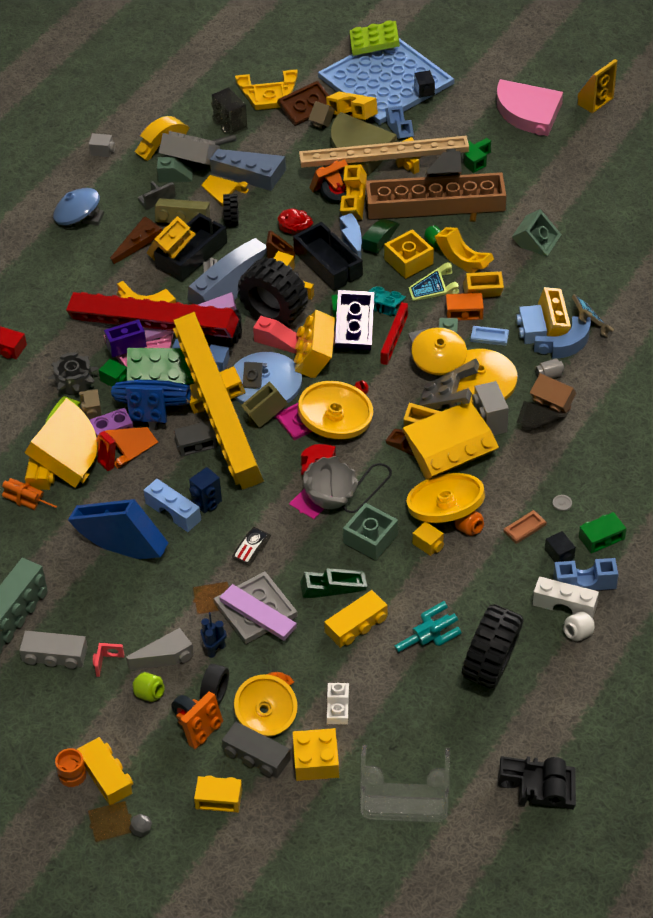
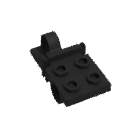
M528 756L526 760L500 757L498 786L501 788H516L519 786V805L525 806L528 798H531V803L574 810L576 806L575 767L566 766L565 760L559 757H550L544 762H538V758H534L533 762H530V757Z

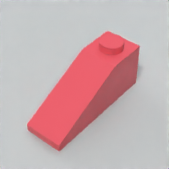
M264 316L259 317L253 327L254 342L297 353L295 349L298 341L296 332L277 320Z

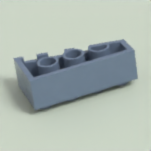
M217 149L210 158L212 174L239 182L244 181L249 185L272 191L286 171L285 156Z

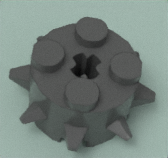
M76 352L66 353L60 356L59 361L51 364L54 374L49 376L48 379H55L57 390H61L64 394H79V392L88 390L91 384L95 382L92 378V372L97 370L98 367L90 366L88 356H79Z

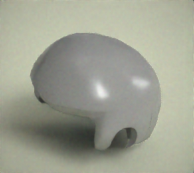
M336 456L330 458L322 457L316 462L311 463L303 475V485L306 494L313 503L324 509H337L345 505L348 499L353 497L358 486L355 470L350 469L346 463H340Z

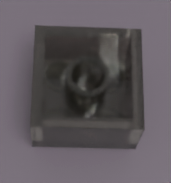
M229 87L212 94V118L215 124H219L224 133L227 132L229 135L247 130L246 104Z

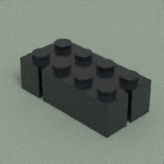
M201 213L187 223L190 227L189 230L196 235L174 259L169 257L160 247L154 251L156 267L181 281L186 279L203 262L208 260L227 243L226 227L216 221L212 222V219Z
M323 222L293 236L294 252L334 291L346 285L347 281L352 282L363 276V260L333 232L331 233V230Z

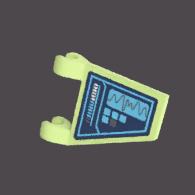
M451 263L443 264L411 285L409 291L412 300L459 293L457 282H452L445 287L442 275L453 273Z

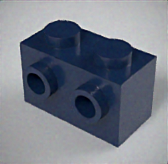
M208 467L189 479L191 502L199 506L204 514L209 510H214L222 502L220 477Z

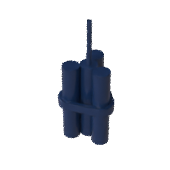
M209 612V619L204 618L201 621L202 629L200 633L204 646L207 649L208 657L213 658L218 648L224 649L226 647L225 639L227 638V633L224 630L222 621H217L215 624L212 623L211 613Z

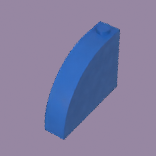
M135 499L77 505L68 519L79 533L97 546L131 558H160L168 545V541Z

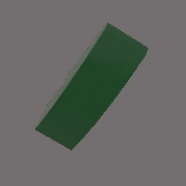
M387 219L377 221L362 237V249L378 254L382 246L390 240L400 223Z
M326 568L324 573L304 572L300 581L303 598L356 593L367 589L364 571Z

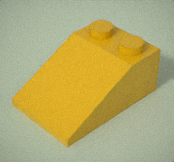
M614 59L593 74L578 93L577 105L594 113L614 98L618 60Z

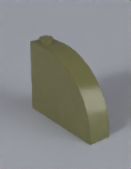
M342 112L337 115L331 127L332 148L397 142V134ZM383 160L347 164H361L367 176H369Z

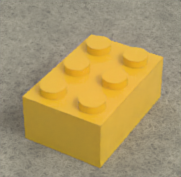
M315 310L312 315L306 318L305 324L298 328L296 333L298 341L295 346L297 353L294 358L296 372L310 378H316L330 361L333 350L335 317Z

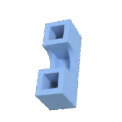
M159 479L154 480L144 489L145 503L159 513L166 509L171 514L173 522L185 531L189 532L201 521L200 507Z

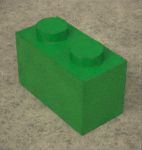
M612 512L580 526L579 539L592 554L625 540L627 528L617 515Z

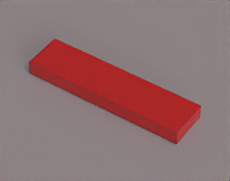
M401 302L381 350V364L388 365L408 317V303Z

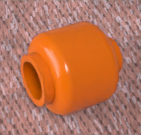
M474 511L465 517L455 520V527L468 536H474L482 531L484 519L481 513Z

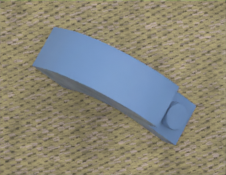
M572 316L571 329L562 336H535L534 352L540 354L552 353V358H564L576 354L588 342L591 317H587V322L584 323L579 320V317Z

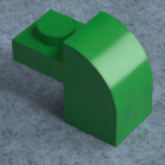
M488 138L476 144H473L471 141L468 142L469 152L463 153V163L472 173L486 167L487 154L491 153V140Z

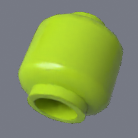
M143 672L133 681L134 695L139 699L154 702L164 693L165 686L163 680L157 675Z

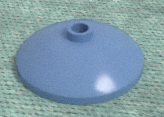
M81 188L68 192L55 207L53 213L55 222L59 225H69L88 216L99 203L100 196L98 192L92 188Z

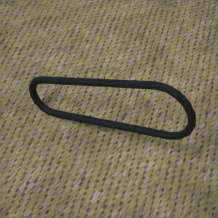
M377 463L369 467L358 482V486L375 466H385L389 470V475L356 510H347L345 505L342 508L349 513L357 512L391 477L392 470L389 466Z

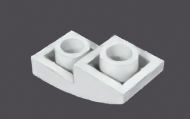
M328 683L327 724H348L349 683Z

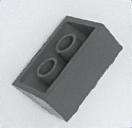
M446 149V152H443L430 166L424 177L460 175L462 172L461 152L456 151V149Z

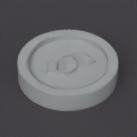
M558 495L553 499V506L559 511H566L571 508L572 500L566 495Z

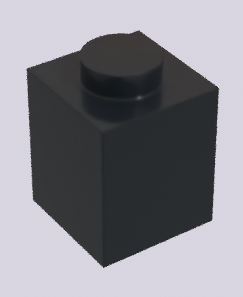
M430 70L414 73V87L419 98L435 95V81Z
M563 531L546 538L545 551L554 562L573 561L576 547Z

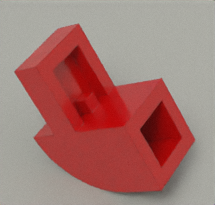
M315 444L306 448L301 454V475H304V472L311 463L316 462L320 458L336 456V446Z

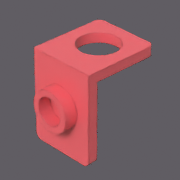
M99 643L97 654L93 655L96 677H100L104 656L124 658L122 644ZM108 649H116L118 653H110Z

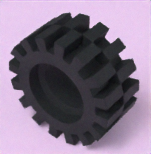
M223 194L224 224L239 225L237 194Z

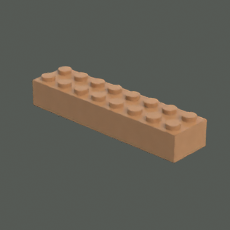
M503 173L366 181L368 219L506 211V191Z

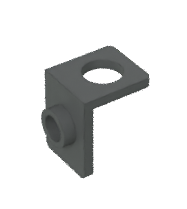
M244 362L243 386L261 388L263 366H267V363Z

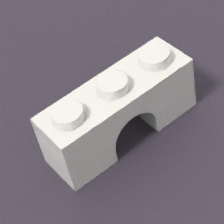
M539 577L534 590L533 606L553 610L554 605L563 604L572 610V615L582 611L593 618L598 603L599 591Z

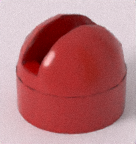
M363 380L356 382L354 385L364 394H367L369 391L368 384Z

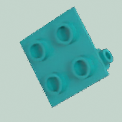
M379 286L373 287L368 291L374 292V311L377 312L379 308V313H382L384 310L383 314L389 316L397 314V308L395 307L406 298L400 292L385 291L383 287Z

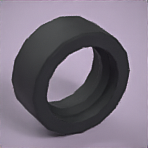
M216 664L208 666L200 687V699L210 691L215 694L218 705H220L229 681V669L227 667Z

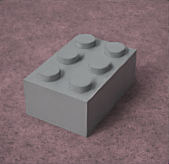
M169 131V134L163 133L159 153L210 165V158L217 149H220V146L215 145L216 141Z

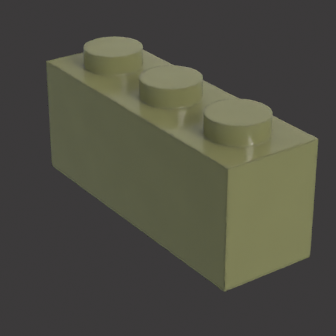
M159 198L155 205V222L171 223L178 216L187 224L199 213L210 218V202Z

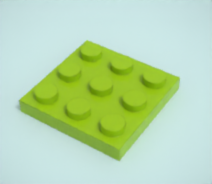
M389 20L382 24H370L368 27H355L350 30L353 56L400 46L396 21Z

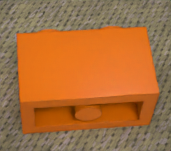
M482 293L446 294L447 318H458V321L483 320Z

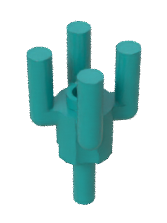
M445 601L428 609L421 614L423 623L412 629L414 635L394 645L396 651L399 653L418 641L421 645H425L433 640L435 645L441 646L462 634L458 626L442 636L440 635L442 629L458 621L457 616L454 613L450 616L446 614L434 621L431 619V617L448 608Z

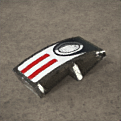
M253 527L243 538L232 558L247 566H251L259 551L262 552L271 535Z

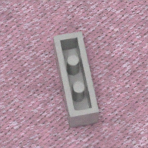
M25 631L20 647L21 659L30 665L43 663L50 667L56 665H64L71 669L83 667L88 648L86 636Z

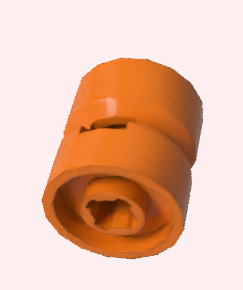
M67 748L59 752L56 756L55 764L60 782L67 787L79 786L86 778V768L82 753L74 748Z

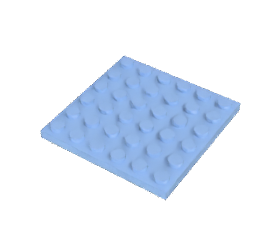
M400 38L399 47L355 56L351 54L318 72V77L337 92L376 98L378 114L370 118L379 125L387 121L385 108L402 106L404 112L431 97H418L414 87V73L430 70L435 81V94L454 84V78Z

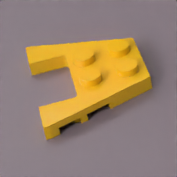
M283 71L284 82L251 85L249 74L235 76V81L255 110L281 108L277 100L293 92L298 71Z

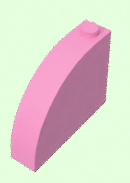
M500 79L497 87V108L502 117L508 123L521 130L537 135H549L562 105L563 92Z

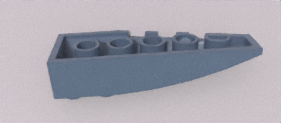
M254 238L228 253L189 286L187 300L198 305L231 292L234 295V299H237L239 296L238 281L240 277L257 260H261L267 253L266 245Z

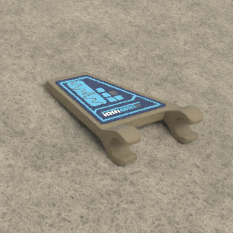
M573 294L572 298L580 312L579 320L586 323L587 317H591L593 322L601 326V335L608 338V332H613L614 328L605 324L588 303Z

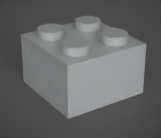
M494 381L475 386L474 394H472L474 407L491 429L493 435L507 432L509 407L497 382Z

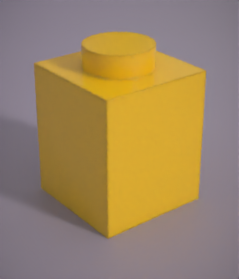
M424 522L413 532L412 544L431 556L435 552L438 553L442 550L444 546V533L429 523Z

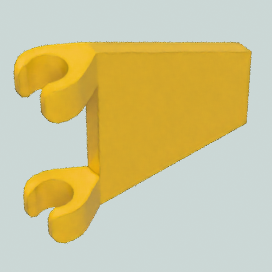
M209 175L201 185L222 206L223 194H232L235 189L244 194L249 191V189H246L248 186L247 182L238 183L213 175Z

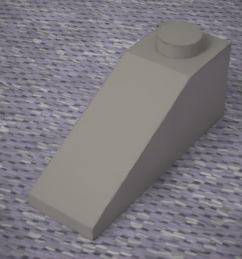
M178 628L126 656L128 668L136 670L177 665L180 662L185 663L194 655L193 645L183 631Z

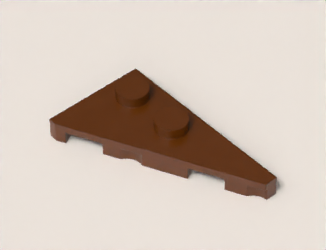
M146 216L143 217L110 257L112 263L115 264L153 241L163 231L162 228Z

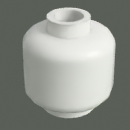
M586 612L575 613L567 617L564 622V632L573 641H581L594 633V620Z

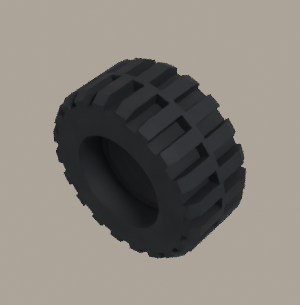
M274 258L257 260L238 281L239 299L253 318L259 319L260 316L277 320L288 327L306 309L308 303V291L304 287V281L299 278V274L295 273L289 265L286 266L284 262L276 261Z
M496 604L490 605L487 608L463 663L461 674L465 679L489 689L496 688L512 655L524 619L520 614Z

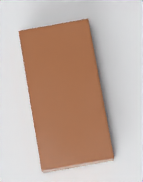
M533 510L504 528L503 532L517 544L546 526L547 522Z

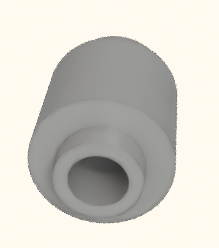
M557 358L545 361L535 367L536 374L539 376L541 373L552 379L562 376L564 365Z

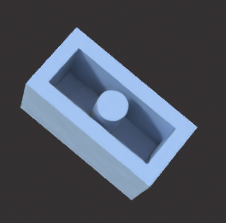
M541 305L519 307L516 323L521 326L519 327V336L524 339V344L535 343V336H547V328Z

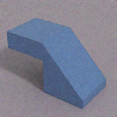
M403 107L385 108L387 124L394 134H397V138L413 137L412 121H405Z

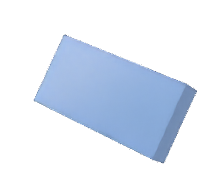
M473 326L470 342L507 346L509 330Z

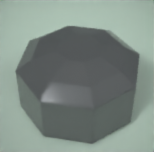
M138 814L133 816L129 829L133 835L144 837L149 834L152 822L148 816Z

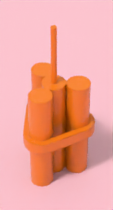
M12 478L9 481L5 480L2 487L4 491L2 497L16 502L18 506L23 505L35 510L40 501L57 508V506L41 500L40 498L43 497L44 491L32 487L30 483H22Z

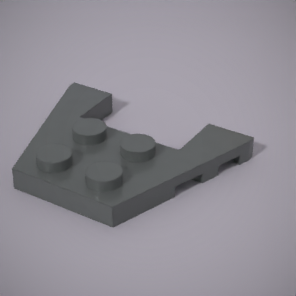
M473 359L442 377L427 383L424 386L419 405L430 409H440L444 404H449L452 407L457 405L456 402H462L463 405L470 403L472 393L469 388L458 392L457 388L460 379L478 372L480 365L478 360Z

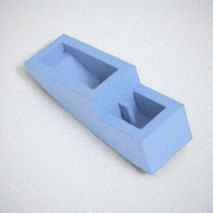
M352 213L339 217L342 241L361 258L362 239L356 218Z

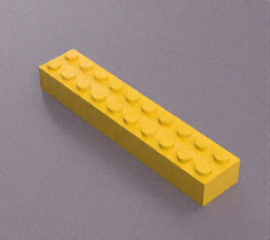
M195 312L175 319L176 327L173 328L174 333L179 341L180 348L185 356L186 363L191 371L192 378L197 386L198 393L203 401L204 408L209 416L210 423L215 431L216 438L236 485L240 484L243 490L264 482Z

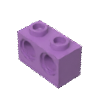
M125 408L90 419L96 437H98L100 432L106 430L133 428V423Z

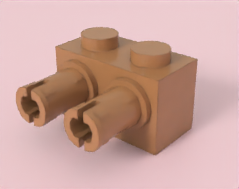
M540 373L530 391V395L533 401L543 406V404H546L557 413H560V411L567 413L571 409V403L576 392L573 387Z

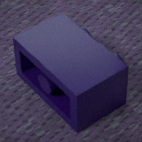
M139 319L104 330L106 345L112 357L127 353V348L147 347L145 331Z

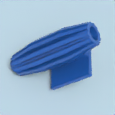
M138 379L115 383V386H112L111 395L115 397L116 401L128 404L131 421L166 423L165 407L189 404L191 389L189 385L172 381Z

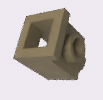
M98 389L79 392L83 413H86L87 418L93 419L102 416Z

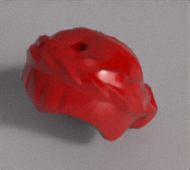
M290 208L283 210L278 216L279 229L288 234L296 235L313 225L312 218L303 210L299 211Z

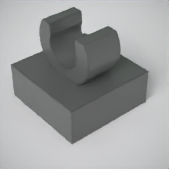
M96 207L88 216L82 219V223L99 225L104 211Z

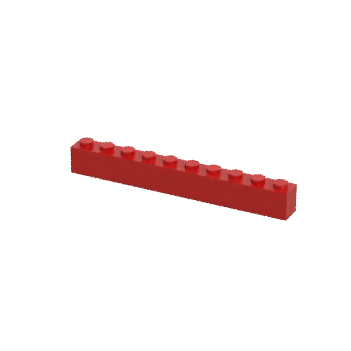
M73 292L66 309L71 318L76 320L122 325L139 319L143 328L174 331L173 328L176 327L175 319L195 312L204 335L233 338L239 321L234 310L227 307L223 309L214 306L187 305L180 302L168 303L163 300H141L133 297L123 298L116 295L105 296L99 293L95 295L86 292Z

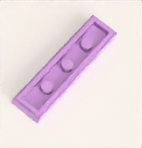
M233 584L220 596V602L283 641L297 628L296 622Z

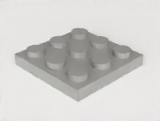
M265 571L237 586L291 620L298 616L296 609ZM221 595L213 598L214 604L245 644L269 632L220 602Z

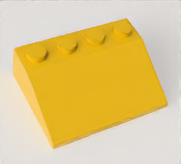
M471 401L464 405L461 403L402 428L425 479L438 476L490 454L499 448L491 429Z

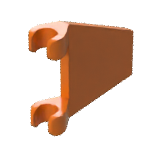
M148 427L105 431L116 441V446L123 454L115 461L114 465L117 469L158 443Z

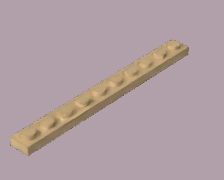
M467 136L299 151L301 168L327 166L334 161H342L344 159L347 163L441 155L443 152H446V149H456V151L461 153L469 152Z

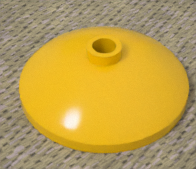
M430 328L421 332L414 339L411 354L415 364L423 371L433 375H445L464 364L467 348L464 340L454 331L446 328Z
M257 675L247 679L237 690L234 698V712L240 724L266 737L281 734L291 726L297 713V699L292 688L282 679L272 675ZM260 708H266L267 712H261Z

